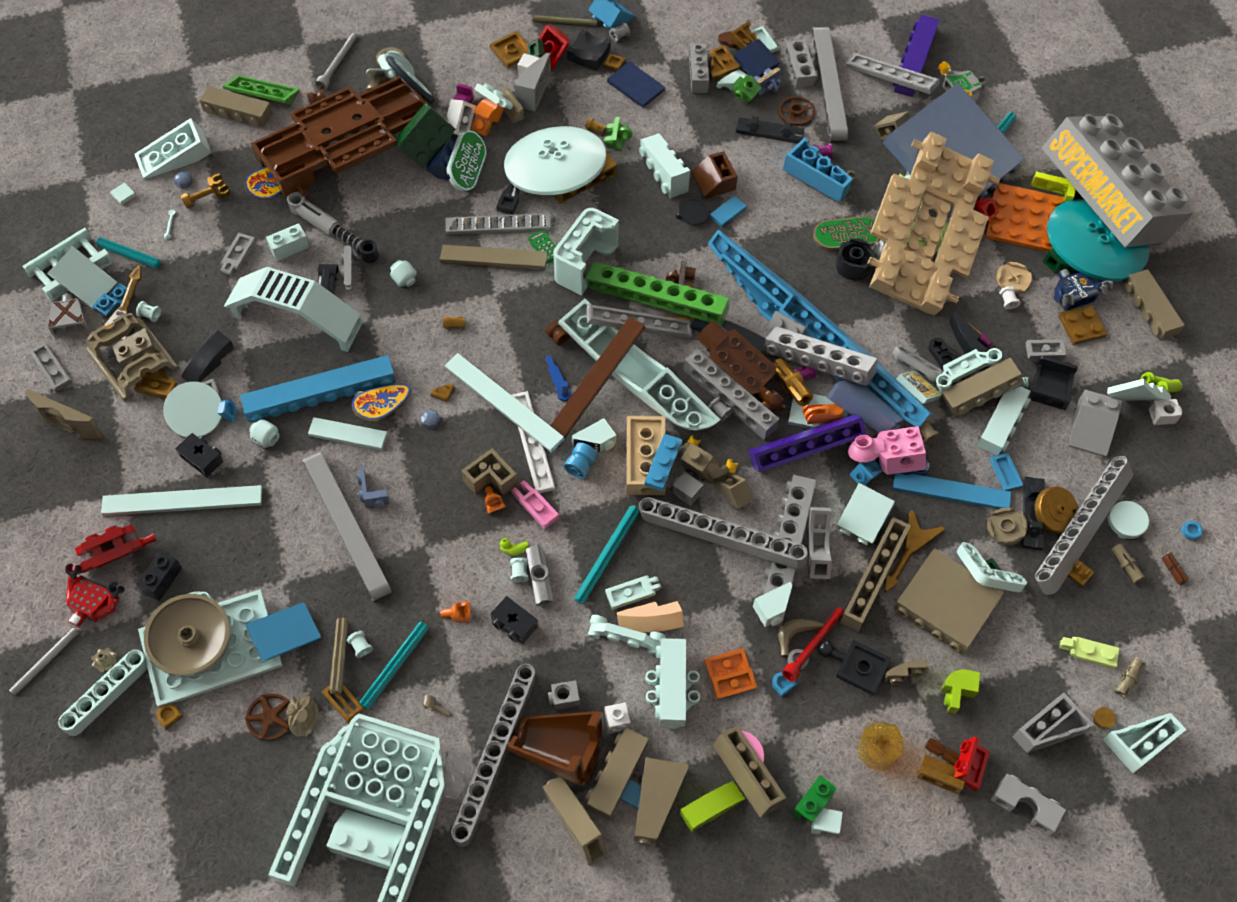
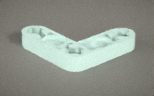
M963 542L958 548L957 554L975 580L981 585L1014 592H1022L1027 585V581L1019 574L991 569L973 545Z

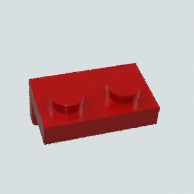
M976 736L965 740L961 744V754L954 767V777L965 781L964 785L974 791L980 789L990 754L989 750L978 745L979 738Z

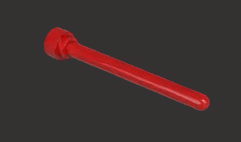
M837 608L796 661L785 666L782 670V675L788 681L795 682L800 676V668L843 615V608Z

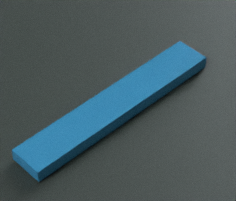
M894 474L892 490L993 509L1010 508V491L917 474Z

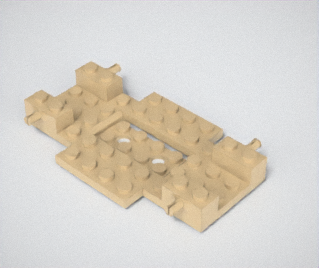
M930 132L923 143L916 139L912 142L911 146L920 149L909 180L897 174L891 176L870 232L871 236L886 243L880 259L877 260L870 257L867 264L876 267L869 286L870 288L935 316L942 310L946 299L955 304L959 300V296L950 293V285L953 280L950 274L952 272L963 278L969 276L989 218L973 209L978 195L985 188L986 182L989 181L998 185L1000 178L991 175L994 160L979 153L972 160L944 147L947 138ZM950 206H952L953 211L950 220L948 222L936 259L933 262L931 261L932 257L935 254L937 243L940 240V234L942 232L943 226L945 225V220L947 218L948 212L950 211ZM929 210H935L937 212V217H931L929 215ZM917 211H918V214H917L916 220H915V222H914L912 231H911V233H910L908 242H907L906 247H905V249H904V246H905V243H906V241H907L909 232H910V230H911L913 221H914L915 216H916V213H917ZM918 239H924L927 245L925 247L920 246Z

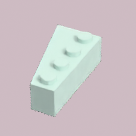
M658 133L641 139L639 153L641 157H645L648 168L653 170L655 180L661 183L663 193H667L669 198L688 192L690 170L688 167H683L684 162L681 159L677 160L674 150H669V145Z

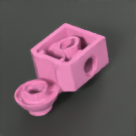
M918 426L881 431L877 438L873 439L868 435H860L856 437L848 448L850 458L857 462H870L879 457L880 467L887 475L926 469V452Z

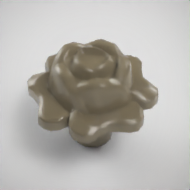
M105 648L104 651L99 649L97 654L92 657V667L97 668L99 672L109 671L117 663V659H115L117 653L112 652L110 648Z

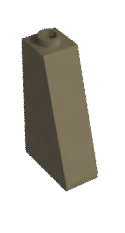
M645 758L633 839L637 840L638 844L650 846L651 843L656 842L689 764Z
M559 776L548 781L543 786L546 798L589 866L607 855L602 834L562 777Z

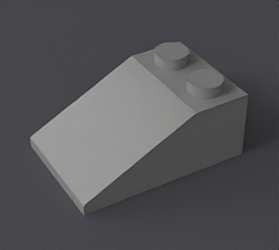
M546 53L523 70L518 79L514 81V96L526 110L536 111L551 77L550 53Z
M1084 390L1078 400L1069 446L1107 457L1119 418L1122 400Z

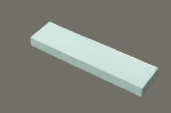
M313 418L308 432L310 437L376 450H383L388 435L387 431L320 418Z

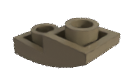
M915 660L900 664L887 671L884 682H890L891 685H900L906 681L908 674L911 677L922 676L928 669V661Z

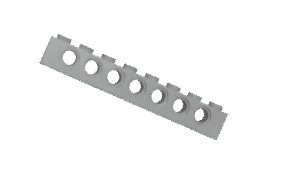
M793 474L792 481H787L785 492L788 493V497L783 498L781 509H784V514H779L777 526H780L779 532L775 531L774 536L802 543L816 480ZM794 496H798V497H800L801 499H800V500L795 499ZM789 513H795L797 516H791ZM785 530H791L793 534H789ZM776 549L775 551H776V552H782L783 550H782V549ZM772 561L771 567H766L764 578L768 580L766 585L762 584L759 596L778 588L772 584L773 582H778L781 586L789 582L792 583L795 568L783 565L785 569H780L777 567L780 563ZM783 616L782 621H781L779 624L775 625V626H778V627H781V626H782V623H783V620H784V616Z

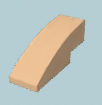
M678 601L662 606H657L656 602L617 612L619 626L638 632H659L684 627L683 613Z

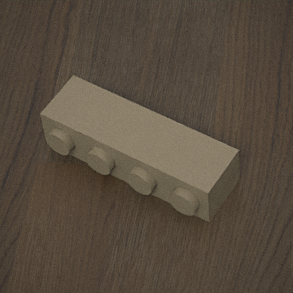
M211 86L207 87L199 100L203 111L207 114L213 113L220 115L222 118H232L237 122L250 123L255 127H264L272 115L270 102Z
M1147 269L1130 274L1124 283L1125 291L1132 296L1134 305L1141 310L1143 319L1148 321L1151 326L1152 333L1157 335L1159 340L1179 335L1185 325L1150 271Z
M1010 357L942 391L943 398L954 417L963 415L976 406H982L985 402L998 398L1011 389L1018 388L1023 384L1022 374Z
M735 726L722 732L714 742L713 747L759 817L761 818L776 810L786 797L740 728Z
M626 727L623 733H618L614 742L616 747L613 752L609 751L604 763L607 765L604 771L600 770L596 776L595 782H597L595 789H590L585 801L587 802L588 810L611 820L621 796L648 745L649 738Z

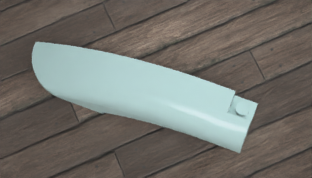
M584 299L560 319L558 324L597 361L618 333V330L614 327L587 323V306L590 303ZM633 344L612 373V376L635 396L678 427L687 430H703L714 426L720 421L669 368L659 364L635 344Z

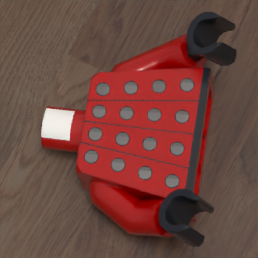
M70 563L65 567V572L70 575L67 580L66 606L74 614L68 622L80 628L86 618L96 623L99 619L113 613L119 600L118 594H122L125 591L124 586L117 587L118 582H112L106 587L80 575L78 577L77 574L82 571V567L76 565L75 571H73V563Z

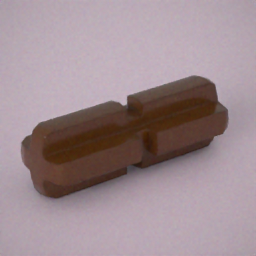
M1167 552L1161 556L1168 570L1171 569L1170 573L1177 584L1181 585L1189 580L1182 567L1178 566L1179 563L1172 552Z
M930 738L925 748L937 756L941 755L942 759L955 766L960 754L950 748H944L945 745Z

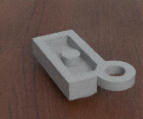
M775 311L768 325V328L772 330L777 326L805 335L808 327L779 311Z

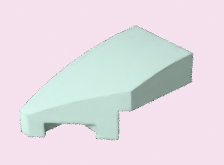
M740 69L721 79L716 87L720 89L721 87H727L732 91L736 86L734 82L740 76L743 78L746 74Z

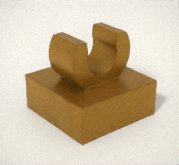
M1078 560L1067 577L1082 587L1094 574V571Z

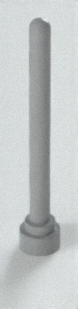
M356 33L350 35L325 74L316 79L315 86L320 89L321 86L324 87L323 90L328 88L330 77L356 40Z

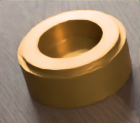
M1101 707L1094 712L1093 721L1097 727L1109 729L1115 724L1116 716L1111 709Z

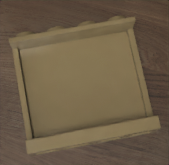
M934 548L897 600L894 609L899 616L912 620L919 629L929 631L934 639L947 643L952 651L964 654L1004 592L997 588L981 585L975 580L968 569Z

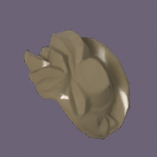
M305 695L303 698L298 699L293 696L288 704L286 715L288 716L289 729L294 736L310 735L316 726L319 709L312 696Z

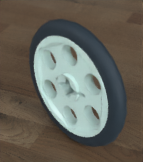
M386 56L389 66L427 102L434 103L433 95L409 70L392 56Z

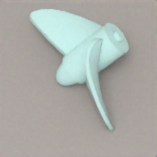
M388 51L386 54L379 56L378 62L381 69L370 68L366 71L367 76L372 78L383 72L391 80L399 76L386 61V56L389 55L415 76L411 63L402 54L395 51Z

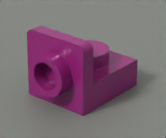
M458 83L456 86L457 93L453 100H462L471 104L474 98L473 88Z

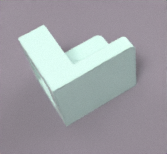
M823 808L814 822H812L811 833L820 835L823 831L839 834L842 812Z

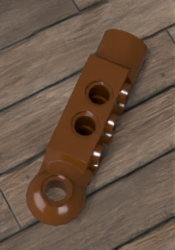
M712 320L696 338L710 351L709 359L752 396L757 395L761 399L759 402L771 412L784 410L786 408L782 403L784 399L772 388L769 391L766 389V386L775 376L777 366L735 329L727 332L715 320Z

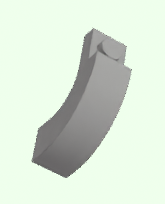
M810 507V519L807 529V556L810 578L830 579L832 565L829 551L831 508Z

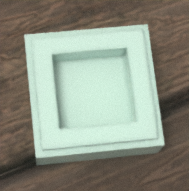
M125 183L110 192L121 205L136 196Z

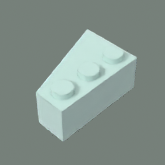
M1172 713L1137 725L1134 724L1118 731H1112L1102 740L1124 765L1134 773L1186 731V729Z

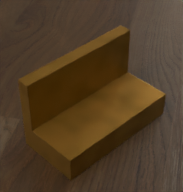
M924 755L917 778L955 794H959L963 790L965 781L954 777L955 766L929 755Z

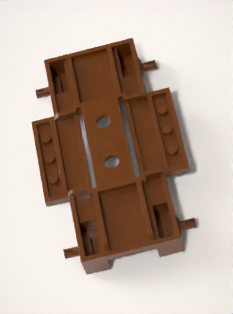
M400 76L361 94H356L351 87H347L290 113L292 120L295 122L294 124L252 142L251 146L257 161L262 167L268 168L274 176L277 187L285 197L296 191L305 196L308 194L305 187L316 183L313 171L329 165L337 174L395 147L397 140L393 137V134L402 132L427 102ZM356 116L361 118L359 120H353V118ZM364 126H367V127H368V128L363 129V130L360 131V128H362V127H364ZM326 130L331 131L329 134H323ZM349 133H352V134H353V135H350V136L344 138V136L347 135V134H349ZM337 140V142L329 145L330 142Z

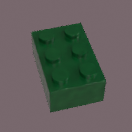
M425 103L397 136L396 147L423 169L456 129L436 110Z

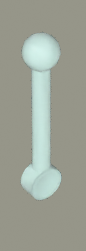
M175 210L169 211L168 228L164 234L166 240L171 238L170 231L173 217L176 215Z

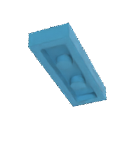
M667 434L663 435L645 479L644 486L663 492L682 445V439Z

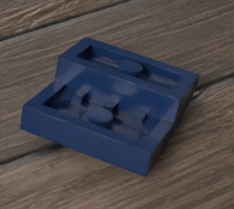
M760 39L750 43L733 56L747 74L753 78L755 76L762 77L766 69H773L780 63Z

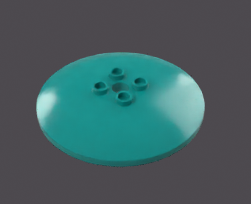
M1075 199L1060 204L1053 210L1048 219L1047 234L1056 253L1072 268L1089 277L1104 281H1124L1128 279L1130 274L1142 271L1148 262L1149 246L1124 247L1085 199Z

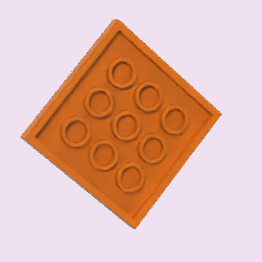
M999 183L994 188L992 197L999 213L988 222L985 238L1044 252L1052 249L1053 247L1047 234V222L1053 210L1064 202V197Z

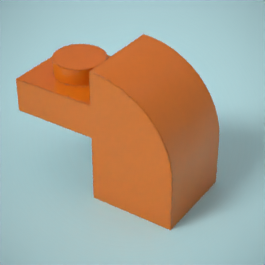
M488 99L482 100L474 111L476 116L470 129L483 136H487L493 121L498 123L504 107Z

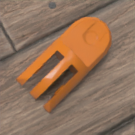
M837 404L806 405L802 407L807 424L830 423L842 419L844 414L843 408Z

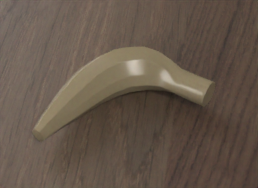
M792 619L785 622L778 633L781 656H789V643L795 634L821 629L824 624L806 619Z

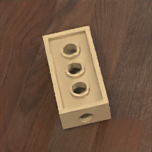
M627 416L626 495H665L666 485L663 492L644 486L647 474L665 434V416Z

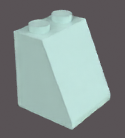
M859 483L837 523V526L840 527L839 531L847 536H850L851 533L858 536L857 541L868 545V543L873 544L895 506V501Z

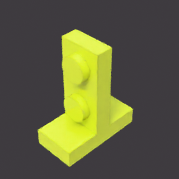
M1037 171L1031 187L1065 195L1064 202L1073 200L1076 190L1068 179Z

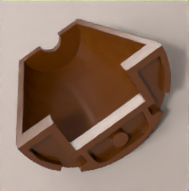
M594 711L523 717L520 725L516 727L515 736L508 742L507 750L509 753L532 762L577 785H586L596 770L601 748L598 746L600 744L599 737H603L602 712Z

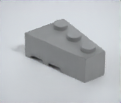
M1062 693L1022 726L1012 738L1028 754L1085 734L1094 724L1065 693Z

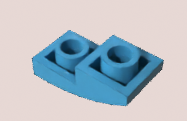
M118 283L109 295L104 293L92 307L107 317L112 315L120 307L127 287Z

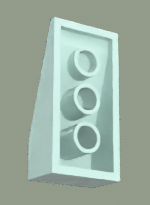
M190 118L137 152L135 157L143 178L148 179L198 162L212 152L203 130Z

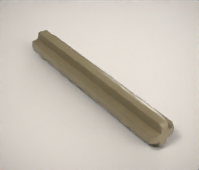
M338 618L336 620L330 680L331 694H340L342 692L348 630L347 618Z

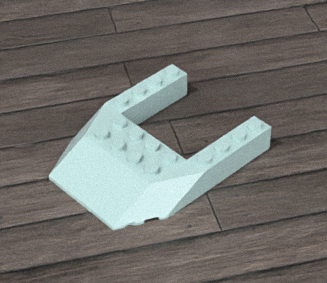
M358 713L351 720L350 724L343 727L337 736L321 748L271 867L269 876L274 881L295 887L327 806L331 802L406 826L378 902H407L430 840L445 788L439 738Z

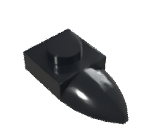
M513 184L503 191L496 206L497 211L514 214L519 203L520 193L519 189Z

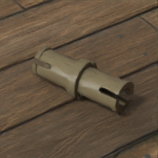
M1119 544L1111 549L1120 562L1121 569H1125L1134 584L1145 578L1135 564L1136 560L1130 557L1123 544Z
M1134 657L1128 669L1122 673V679L1114 691L1119 696L1127 698L1134 684L1138 683V677L1146 665L1142 659Z

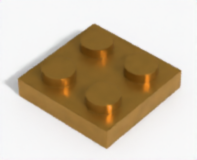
M518 31L490 43V49L506 68L518 64L523 54H528L527 42Z
M1093 305L1058 314L1073 345L1107 336V332Z

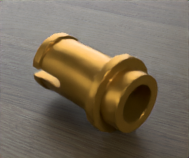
M588 118L585 123L587 131L591 130L601 136L607 130V126L596 122L594 118Z
M447 315V317H443V328H465V316L449 317Z

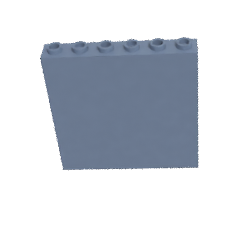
M959 83L955 84L894 130L883 141V144L910 175L920 149L911 146L912 142L916 139L923 143L930 132L947 138L944 147L972 160L978 153L994 160L991 175L1000 178L1002 182L1010 176V171L1016 172L1021 167L1020 163L1024 160L1023 156ZM987 181L984 190L977 198H983L988 194V189L992 191L998 185ZM950 206V211L948 212V215H947V217H948L949 219H950L951 214H952V211H953V210H952V209H953L952 206Z

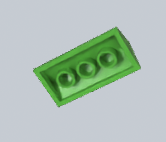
M237 75L223 85V89L289 105L293 104L299 92L298 88Z

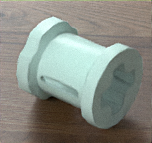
M141 301L136 308V315L149 318L152 322H155L161 315V308L159 306L147 305L146 302Z
M513 558L510 560L512 582L519 583L529 580V576L526 574V565L528 563L526 558Z
M363 631L354 632L347 639L348 644H351L356 651L355 656L357 658H362L373 650V647L370 644L368 645L365 640Z

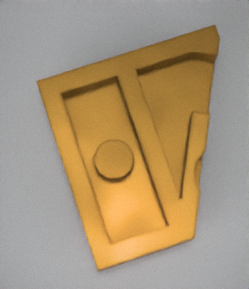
M749 21L735 29L728 36L740 49L757 40L756 34L752 33L749 28L751 26Z
M725 45L710 50L711 77L713 82L740 69L739 63L733 58Z
M159 369L153 374L151 372L144 373L142 375L143 380L136 383L133 388L135 392L166 399L168 394L178 384L163 369Z

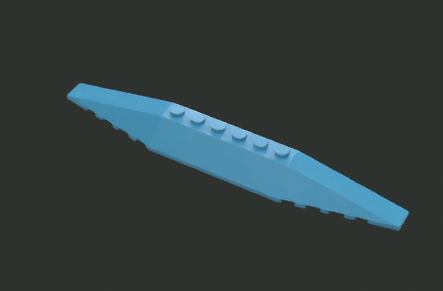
M717 230L708 245L720 261H723L726 269L735 277L738 285L745 290L748 298L759 307L757 310L766 319L771 321L775 311H779L808 327L805 336L871 356L786 281L722 231ZM877 361V372L866 387L905 421L920 428L931 415V412ZM830 374L838 382L845 380L844 378Z

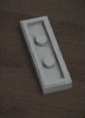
M46 342L29 351L55 392L73 383Z

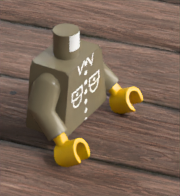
M694 435L690 436L687 443L680 447L678 452L682 466L710 484L715 479L728 473L734 474L739 464L733 463L732 459H728L726 465L720 466L711 454L698 447L701 440H695L693 438Z

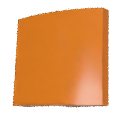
M744 648L703 659L717 699L757 688Z

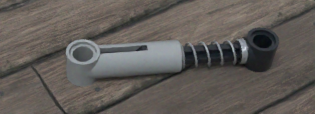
M300 192L289 194L287 201L292 214L302 217L330 237L336 236L338 240H342L347 245L349 244L361 256L364 262L373 263L377 261L379 253L375 241L371 239L360 240L359 237H355L354 233H349L348 229H343L338 220L306 200Z

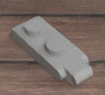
M242 233L237 234L221 261V273L232 276L235 271L240 270L256 243L255 237Z

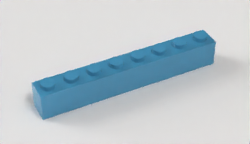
M386 355L240 395L248 422H258L269 416L277 417L281 413L288 411L296 412L306 406L314 407L324 401L332 402L339 397H351L358 391H366L379 386L389 385L396 381L389 356Z

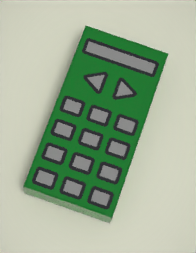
M543 229L528 237V241L536 251H547L548 258L546 264L554 261L556 245Z

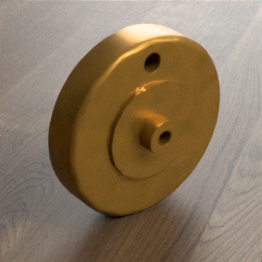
M1060 486L1042 490L1035 501V515L1038 522H1043V528L1054 534L1063 533L1078 511V505L1074 496L1067 489Z

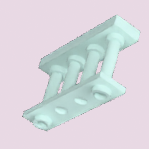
M86 228L76 232L23 265L30 278L36 275L43 282L45 287L42 289L51 302L69 290L56 280L52 282L42 270L50 265L54 266L72 246L76 249L83 246L92 256L89 260L102 270L113 263L105 249L98 253L88 242L92 239Z

